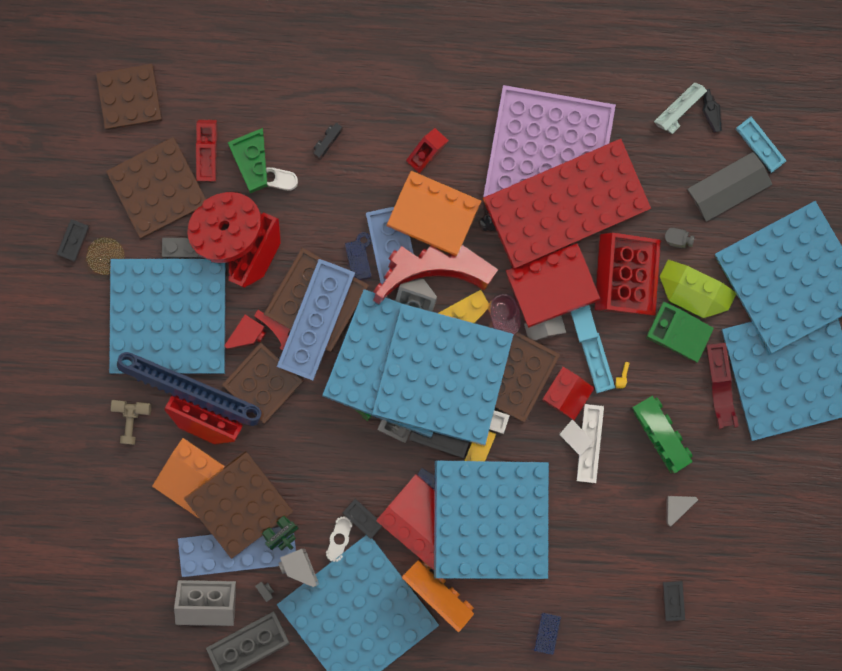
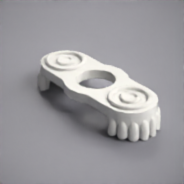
M340 517L336 520L334 532L330 536V545L328 551H326V556L330 561L337 562L341 560L340 557L336 558L344 552L345 546L349 542L352 522L347 517ZM338 533L343 534L345 537V541L341 545L334 542V536Z

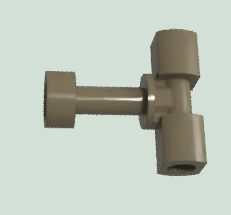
M112 400L111 412L123 413V417H126L125 434L120 436L121 444L135 445L136 437H132L134 418H138V414L151 415L152 404L140 402L127 404L126 401Z

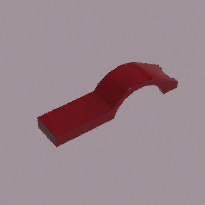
M726 343L707 345L713 405L718 428L720 430L725 426L733 425L734 428H737L739 425L732 399V380Z

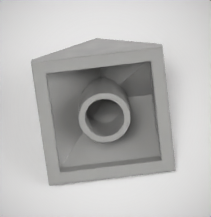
M424 279L400 284L395 301L433 312L437 296Z

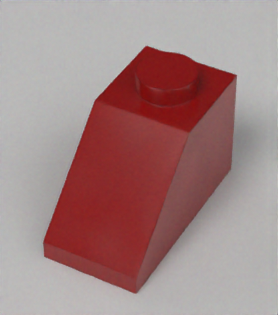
M434 128L422 138L406 161L418 173H421L441 152L449 140Z
M244 315L224 347L231 350L255 345L257 341L261 342L266 335V332H264L266 328L249 316Z

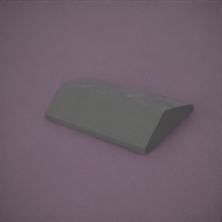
M752 152L687 190L707 222L772 185V182L764 165L756 154Z
M273 611L210 645L206 650L216 671H241L290 643L277 615Z

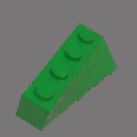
M651 396L631 409L670 474H674L692 463L691 458L693 455L688 447H683L681 443L683 439L679 432H674L671 425L673 422L668 414H663L661 410L663 406L659 399H654Z

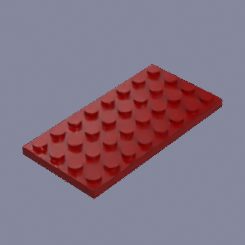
M618 139L483 197L513 269L651 209L622 139Z

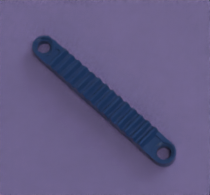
M124 352L118 357L117 368L119 371L135 377L138 382L142 380L145 385L149 383L152 388L156 386L159 391L163 389L167 394L170 392L172 396L175 397L177 395L181 400L184 398L188 403L191 401L195 406L200 405L202 409L207 408L209 412L214 411L216 415L220 413L223 418L227 416L230 421L234 419L249 426H254L260 421L261 410L251 403L133 353ZM129 360L132 364L126 366L122 363V361ZM252 412L256 417L249 418L246 413Z

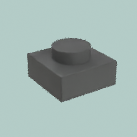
M262 581L255 586L266 602L274 597L272 595L274 590L268 582L265 584Z

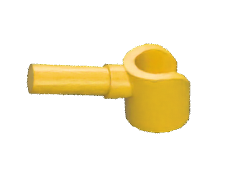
M625 362L622 377H616V388H625L630 363Z

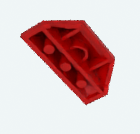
M264 212L261 214L263 220L262 232L260 237H257L254 242V247L241 258L228 262L229 281L244 288L264 277L281 244L279 219Z
M177 395L175 397L171 396L164 409L180 429L212 444L235 442L243 427L241 422L234 419L230 421L227 416L223 418L220 413L216 415L214 411L209 412L207 408L202 409L200 405L195 406L191 401L188 403L184 398L181 400Z

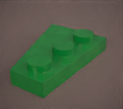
M263 128L228 142V146L249 192L253 193L267 187Z

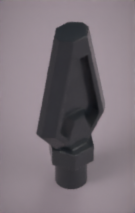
M706 89L707 92L703 94L705 104L702 111L713 132L717 133L722 131L720 105L714 101L715 99L711 95L710 89Z

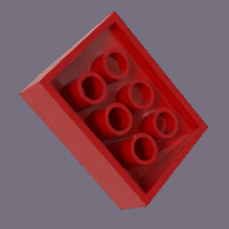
M619 233L600 234L596 284L600 300L595 302L596 311L656 316L661 240Z
M577 243L514 269L506 270L508 282L528 328L600 300Z
M416 474L376 521L434 570L435 490Z

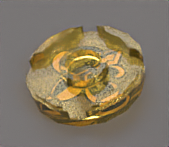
M102 237L94 240L87 250L89 267L101 275H110L111 259H125V252L122 246L112 238Z

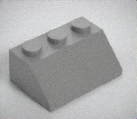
M300 549L280 557L281 562L278 564L282 573H286L288 577L312 587L319 585L306 549Z
M178 580L174 605L175 624L234 626L236 581Z

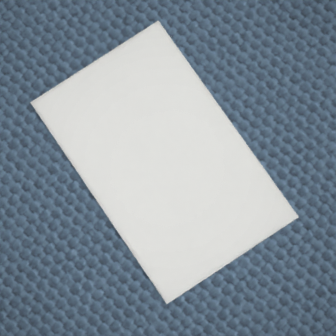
M573 420L560 433V436L580 456L593 443V440Z

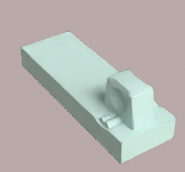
M694 82L654 121L655 124L673 134L680 127L677 120L707 90L702 85Z

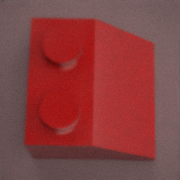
M562 367L542 401L570 419L575 420L593 392L594 387L578 375Z

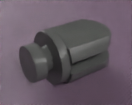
M673 227L667 230L665 239L669 246L682 249L686 248L687 244H689V247H693L695 236L691 235L689 237V232Z

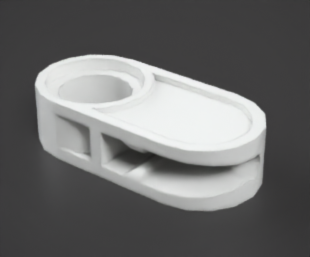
M266 168L267 173L272 172L275 174V180L267 182L268 187L287 191L294 190L297 187L298 179L293 172Z

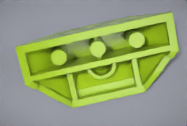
M667 260L660 275V280L669 302L701 318H707L728 311L736 296L735 291L722 282L687 265Z

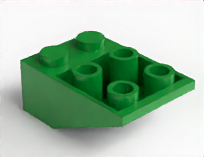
M663 302L648 331L646 339L698 363L714 328L681 309Z

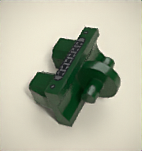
M283 516L276 522L281 528L278 533H275L271 527L262 533L266 540L265 544L271 550L277 546L281 551L285 547H288L290 550L294 548L291 544L296 539L293 533L299 528L293 521Z

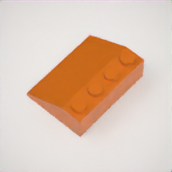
M411 171L386 226L457 256L476 217L481 200Z
M182 438L152 487L199 518L184 500V497L225 466L188 440Z
M418 560L401 578L457 632H460L474 615L472 612L474 607L466 600L462 602L458 598L460 594L453 587L448 589L444 585L445 579L434 578V574L430 571L431 567L424 561L420 562Z

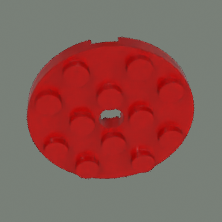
M225 192L206 199L203 205L192 214L187 230L189 242L201 258L203 257L214 263L234 261L247 254L254 247V242L257 237H260L262 232V215L254 201L243 194ZM224 223L229 224L226 230H221Z

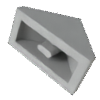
M562 315L529 328L526 323L524 324L527 337L533 341L566 333Z
M385 420L381 421L377 429L406 443L411 430Z
M667 496L666 524L671 527L698 499L696 497Z

